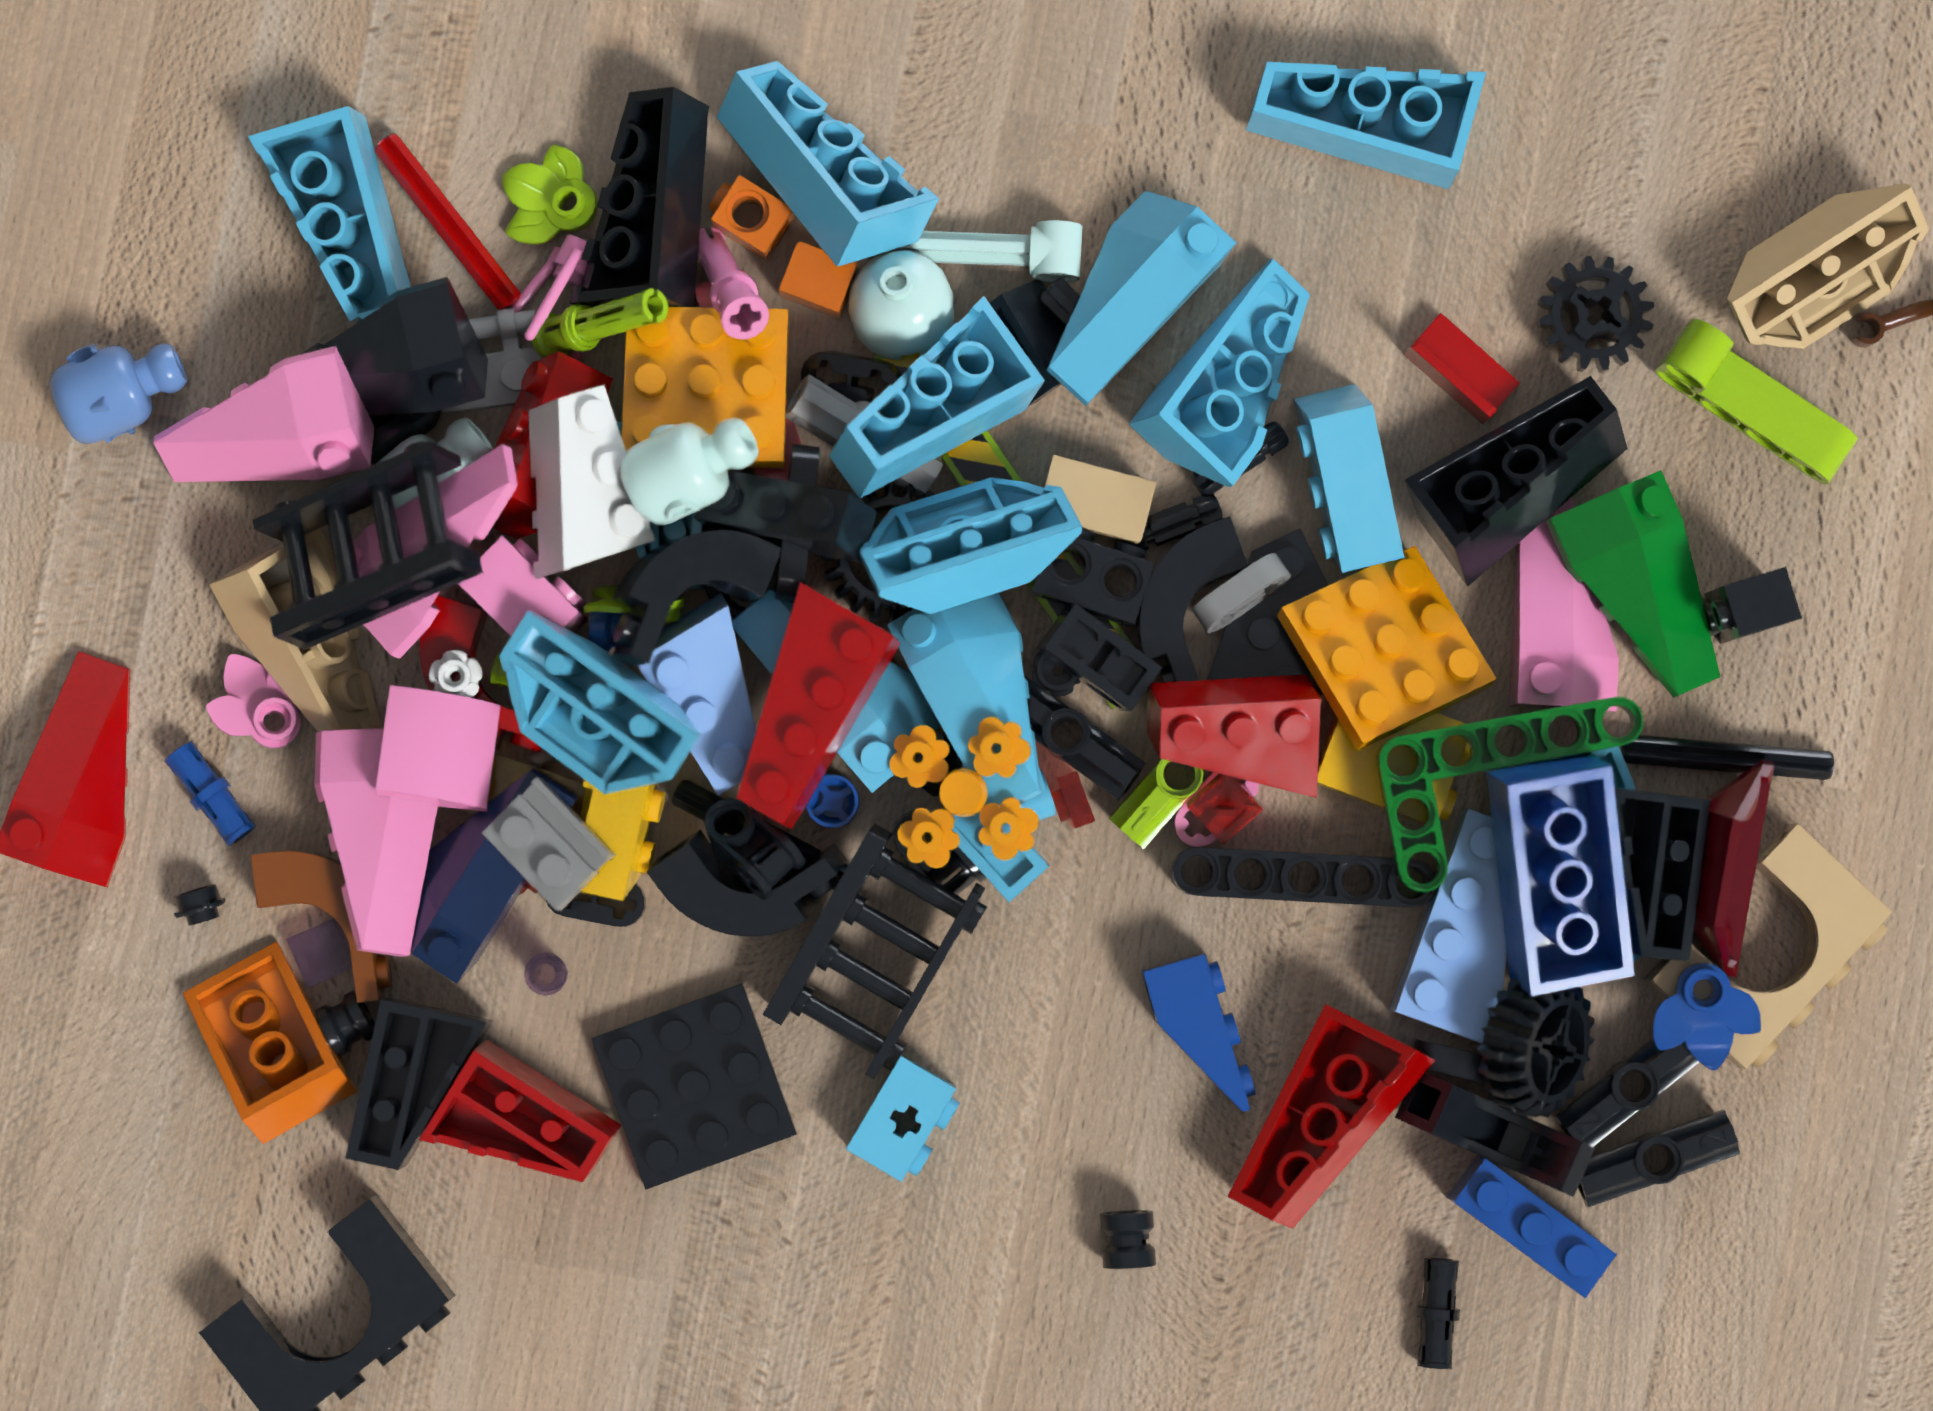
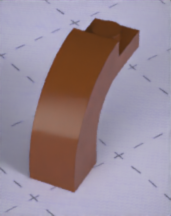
M277 851L250 855L257 908H271L301 903L318 907L330 914L342 927L349 943L357 1003L386 998L384 988L392 987V972L389 958L387 955L380 956L378 953L357 951L341 890L345 879L340 861L320 854L297 851Z

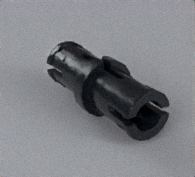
M1428 1257L1424 1258L1422 1305L1417 1306L1416 1317L1421 1318L1417 1366L1432 1369H1452L1454 1322L1459 1321L1460 1309L1455 1308L1459 1260Z

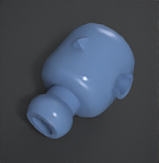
M165 343L154 346L145 357L135 360L129 350L122 346L113 345L98 350L96 345H88L69 354L66 357L68 362L58 367L52 373L49 381L56 409L70 435L80 443L92 444L104 439L108 443L115 437L128 432L130 435L135 434L136 430L134 427L144 423L152 413L151 395L158 392L175 393L186 385L188 379L174 346Z

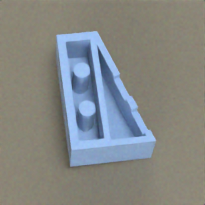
M722 593L680 617V620L663 627L650 662L638 665L646 681L675 701L701 735L690 751L718 796L742 781L756 734L729 607Z

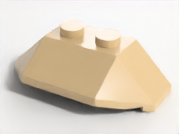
M1904 183L1835 195L1749 250L1745 255L1727 297V301L1745 340L1754 345L1767 344L1777 347L1805 349L1890 294L1911 261L1918 241H1922L1929 230L1912 187Z

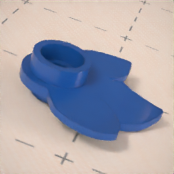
M1695 963L1685 968L1679 975L1676 982V993L1658 1005L1652 1026L1653 1040L1657 1049L1667 1050L1685 1042L1687 1049L1698 1062L1708 1069L1715 1071L1719 1069L1727 1058L1733 1043L1734 1033L1742 1035L1759 1033L1761 1031L1759 1008L1754 999L1748 993L1731 987L1729 979L1723 970L1710 963ZM1706 979L1711 985V993L1707 998L1699 1000L1694 996L1693 987L1697 981Z

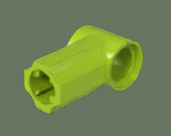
M1159 758L1156 765L1109 817V820L1141 848L1145 849L1187 799L1198 791L1203 782V769L1193 767L1194 778L1191 783L1184 788H1173L1165 782L1163 776L1164 769L1170 761Z

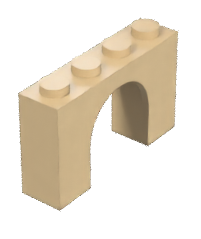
M1788 824L1758 856L1756 868L1777 886L1797 906L1802 914L1807 929L1806 953L1794 975L1775 988L1757 992L1750 991L1736 985L1729 979L1731 987L1748 993L1754 999L1759 1008L1761 1031L1759 1033L1745 1035L1734 1033L1733 1043L1727 1059L1738 1068L1747 1069L1751 1064L1758 1068L1765 1063L1779 1046L1774 1039L1787 1025L1794 1029L1811 1014L1815 1008V1005L1811 1002L1812 998L1824 986L1830 990L1843 980L1852 968L1847 961L1860 947L1867 951L1883 937L1888 930V927L1883 922L1893 913L1799 824ZM1692 945L1690 961L1661 959L1643 980L1662 998L1666 999L1676 993L1677 979L1685 968L1695 963H1712ZM1701 979L1694 984V996L1702 1000L1710 995L1711 985L1706 979Z

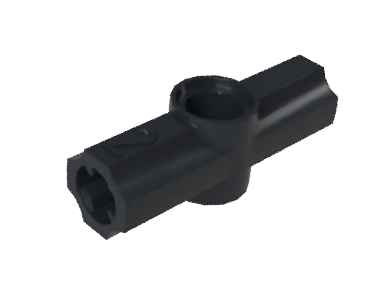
M1024 675V678L1028 681L1030 698H1027L1030 726L1034 732L1035 741L1048 749L1055 758L1064 761L1116 800L1120 801L1139 777L1146 762L1090 723L1081 712L1068 707ZM1073 722L1081 727L1082 738L1074 747L1062 748L1053 742L1054 730L1061 723Z
M1652 1038L1627 1059L1612 1065L1603 1078L1553 1117L1566 1135L1595 1146L1637 1111L1651 1106L1661 1092L1699 1062L1689 1052L1685 1042L1671 1049L1659 1050ZM1637 1070L1644 1079V1089L1639 1097L1627 1100L1620 1092L1619 1083L1625 1073Z
M1720 1110L1657 1133L1642 1134L1632 1142L1592 1155L1579 1184V1193L1586 1207H1591L1654 1184L1669 1183L1682 1174L1739 1155L1738 1139L1733 1125L1725 1110ZM1654 1144H1661L1667 1151V1163L1659 1172L1649 1173L1643 1164L1644 1152Z

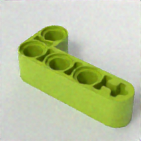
M1697 318L1688 322L1655 369V373L1671 387L1805 475L1820 483L1829 484L1857 442L1858 437L1846 426L1730 351L1734 346V342L1718 328Z

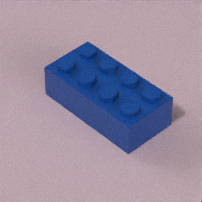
M1589 752L1487 771L1510 979L1516 978L1520 982V988L1530 996L1635 976L1612 765Z

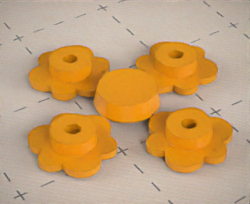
M987 717L980 722L978 726L979 735L971 737L968 742L970 752L976 755L973 761L976 772L971 769L960 768L948 774L949 767L944 758L949 754V745L944 740H937L936 733L930 726L919 725L911 731L910 736L902 734L895 739L894 747L897 752L891 757L889 763L892 773L900 778L907 777L908 783L914 788L923 787L927 780L934 783L942 781L940 799L945 809L934 810L932 813L927 808H918L912 814V821H906L899 827L898 839L902 845L909 847L907 850L909 861L912 863L925 861L932 868L945 866L950 859V850L956 849L960 844L958 833L952 831L955 825L953 815L969 817L979 811L980 821L984 826L979 832V840L986 846L992 845V852L996 858L1004 861L1010 860L1017 855L1019 850L1028 851L1034 846L1035 841L1031 833L1039 825L1037 813L1031 808H1021L1020 802L1013 797L1006 798L1001 805L998 803L985 805L987 786L981 775L992 776L996 773L1004 778L1011 777L1016 772V764H1022L1029 759L1031 747L1025 739L1020 738L1022 730L1018 723L1007 722L1004 724L996 717ZM996 743L1000 744L1001 746L1000 753H996L994 751V745ZM917 753H921L923 755V760L921 762H918L916 760ZM1005 823L1011 827L1009 833H1005L1003 830ZM927 832L931 833L932 840L930 842L926 841L925 834Z

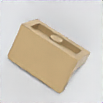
M1053 455L1045 487L1047 485L1062 487L1082 525V529L1138 544L1143 537L1157 482Z

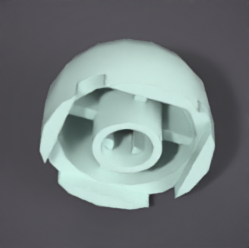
M911 250L888 251L871 258L857 271L849 289L848 314L857 339L872 353L891 360L902 359V355H912L917 352L921 356L926 354L940 340L942 335L951 328L954 322V296L943 270L929 257Z

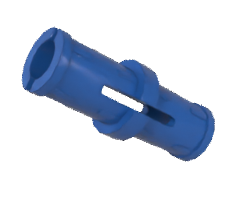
M193 741L184 744L165 759L166 765L170 767L191 795V805L196 811L200 809L203 811L228 847L233 843H237L255 829V823L251 821L228 790L231 786L225 777H218L205 761Z

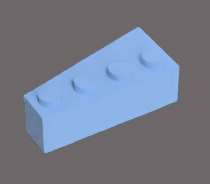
M1463 809L1460 811L1446 850L1448 873L1444 882L1435 889L1434 895L1427 902L1389 1010L1482 1044L1484 1032L1481 1028L1486 1027L1489 1020L1487 1010L1497 1005V993L1499 990H1503L1507 949L1492 817L1471 809Z

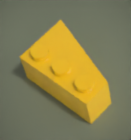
M584 779L582 787L585 788L580 818L616 855L598 870L599 873L580 892L623 901L642 873L648 874L646 871L653 864L656 843L648 841L651 822L659 823L664 807L665 791L657 790L658 783L603 794Z

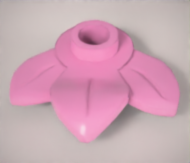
M230 654L227 658L223 674L224 689L227 695L214 699L206 705V710L212 722L218 729L228 735L251 736L258 744L267 748H281L290 744L298 735L301 727V715L298 707L262 664L245 656ZM269 714H277L283 719L284 726L278 731H270L264 725V718Z

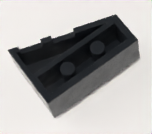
M394 998L381 999L345 1159L395 1170L406 1167L421 1143L419 1140L420 1136L472 1052L479 1046L493 1020Z

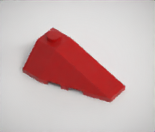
M78 651L10 803L0 831V854L48 871L108 887L126 839V819H124L125 787H127L128 781L126 739L129 733L131 669Z

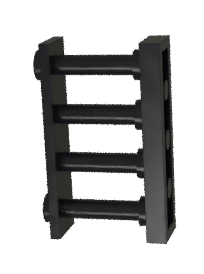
M431 441L415 442L408 445L401 454L298 500L278 503L272 508L271 512L253 519L254 530L284 542L294 602L291 603L290 609L270 617L273 637L306 650L482 574L483 570L479 553L449 539L437 476L461 466L460 456ZM417 486L427 544L423 547V551L404 558L392 496ZM372 505L383 563L379 565L377 571L360 578L348 515ZM328 525L338 583L334 585L333 590L316 597L304 535Z
M875 823L867 832L763 1013L764 1016L779 1025H782L790 1012L798 1017L803 1013L875 1055V1058L865 1075L873 1080L882 1066L890 1071L893 1070L908 1044L899 1039V1036L961 930L963 929L972 934L987 908L986 905L979 902L985 890V887L980 884H975L967 900L894 859L892 857L894 852L886 848L893 834ZM869 875L879 880L880 876H883L955 918L940 946L866 904L868 898L859 892ZM844 921L852 926L855 921L927 963L928 967L914 991L912 992L839 949L841 943L834 940L833 937L841 923ZM818 967L826 971L829 967L901 1009L902 1011L887 1037L813 995L815 989L807 985V982L815 968Z

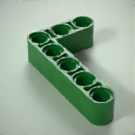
M1612 697L1408 734L1387 741L1380 748L1377 755V769L1396 872L1400 881L1411 890L1429 892L1438 888L1444 882L1448 873V862L1432 780L1626 745L1633 742L1642 731L1644 717L1640 707L1634 701L1625 697ZM1610 707L1623 709L1630 718V728L1623 737H1613L1603 727L1604 713ZM1556 717L1569 718L1576 726V739L1568 747L1555 745L1550 739L1549 726ZM1504 726L1514 727L1522 734L1523 748L1517 756H1504L1495 746L1496 733ZM1459 736L1468 743L1470 757L1463 766L1453 767L1443 760L1441 746L1446 738ZM1396 746L1411 748L1417 757V766L1409 776L1395 775L1388 767L1387 756L1390 750ZM1406 799L1419 800L1426 808L1427 818L1419 829L1409 830L1399 823L1397 810L1399 805ZM1418 852L1430 854L1437 864L1435 876L1426 883L1413 881L1407 872V863L1410 857Z

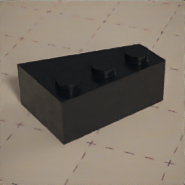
M1615 787L1632 954L1643 957L1690 961L1711 800Z

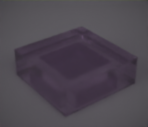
M334 918L286 939L307 988L352 970L347 937L342 927Z

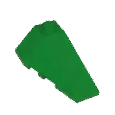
M1661 470L1545 520L1568 572L1578 583L1585 582L1602 603L1599 609L1609 621L1616 620L1634 641L1633 650L1673 698L1720 678L1683 518Z

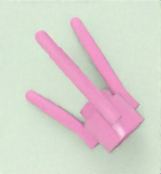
M568 234L561 248L554 246L547 262L522 291L518 301L510 307H514L515 312H521L551 275L556 278L524 334L527 341H532L564 287L566 285L573 288L574 285L581 286L588 263L582 260L587 241ZM573 350L572 358L580 361L583 352Z

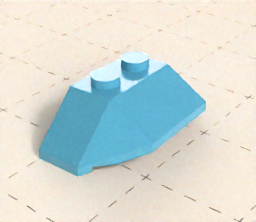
M990 477L891 508L875 529L869 542H865L859 551L861 561L879 597L933 614L1032 582L1082 533V525L1062 487L1047 485L1043 488L1027 482Z
M533 611L526 612L499 655L503 671H506L509 693L520 732L603 794L672 780L701 735L681 707L671 698L623 663L612 659V655L597 644Z

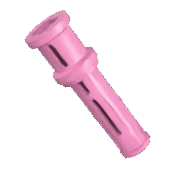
M705 227L701 228L698 258L711 283L709 297L713 308L720 314L722 327L729 336L736 339L755 337L764 330L768 323L769 311L767 305L758 296L755 281L749 274L740 271L726 243L724 234L718 228L710 227V233L713 238H709Z

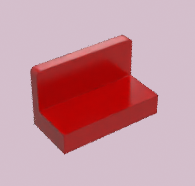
M1442 313L1436 317L1404 353L1405 357L1482 425L1491 418L1499 406L1520 384L1518 380Z

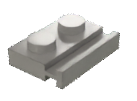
M536 777L531 782L532 785L522 795L519 794L482 834L555 910L561 911L599 873L598 870L616 854L542 778Z

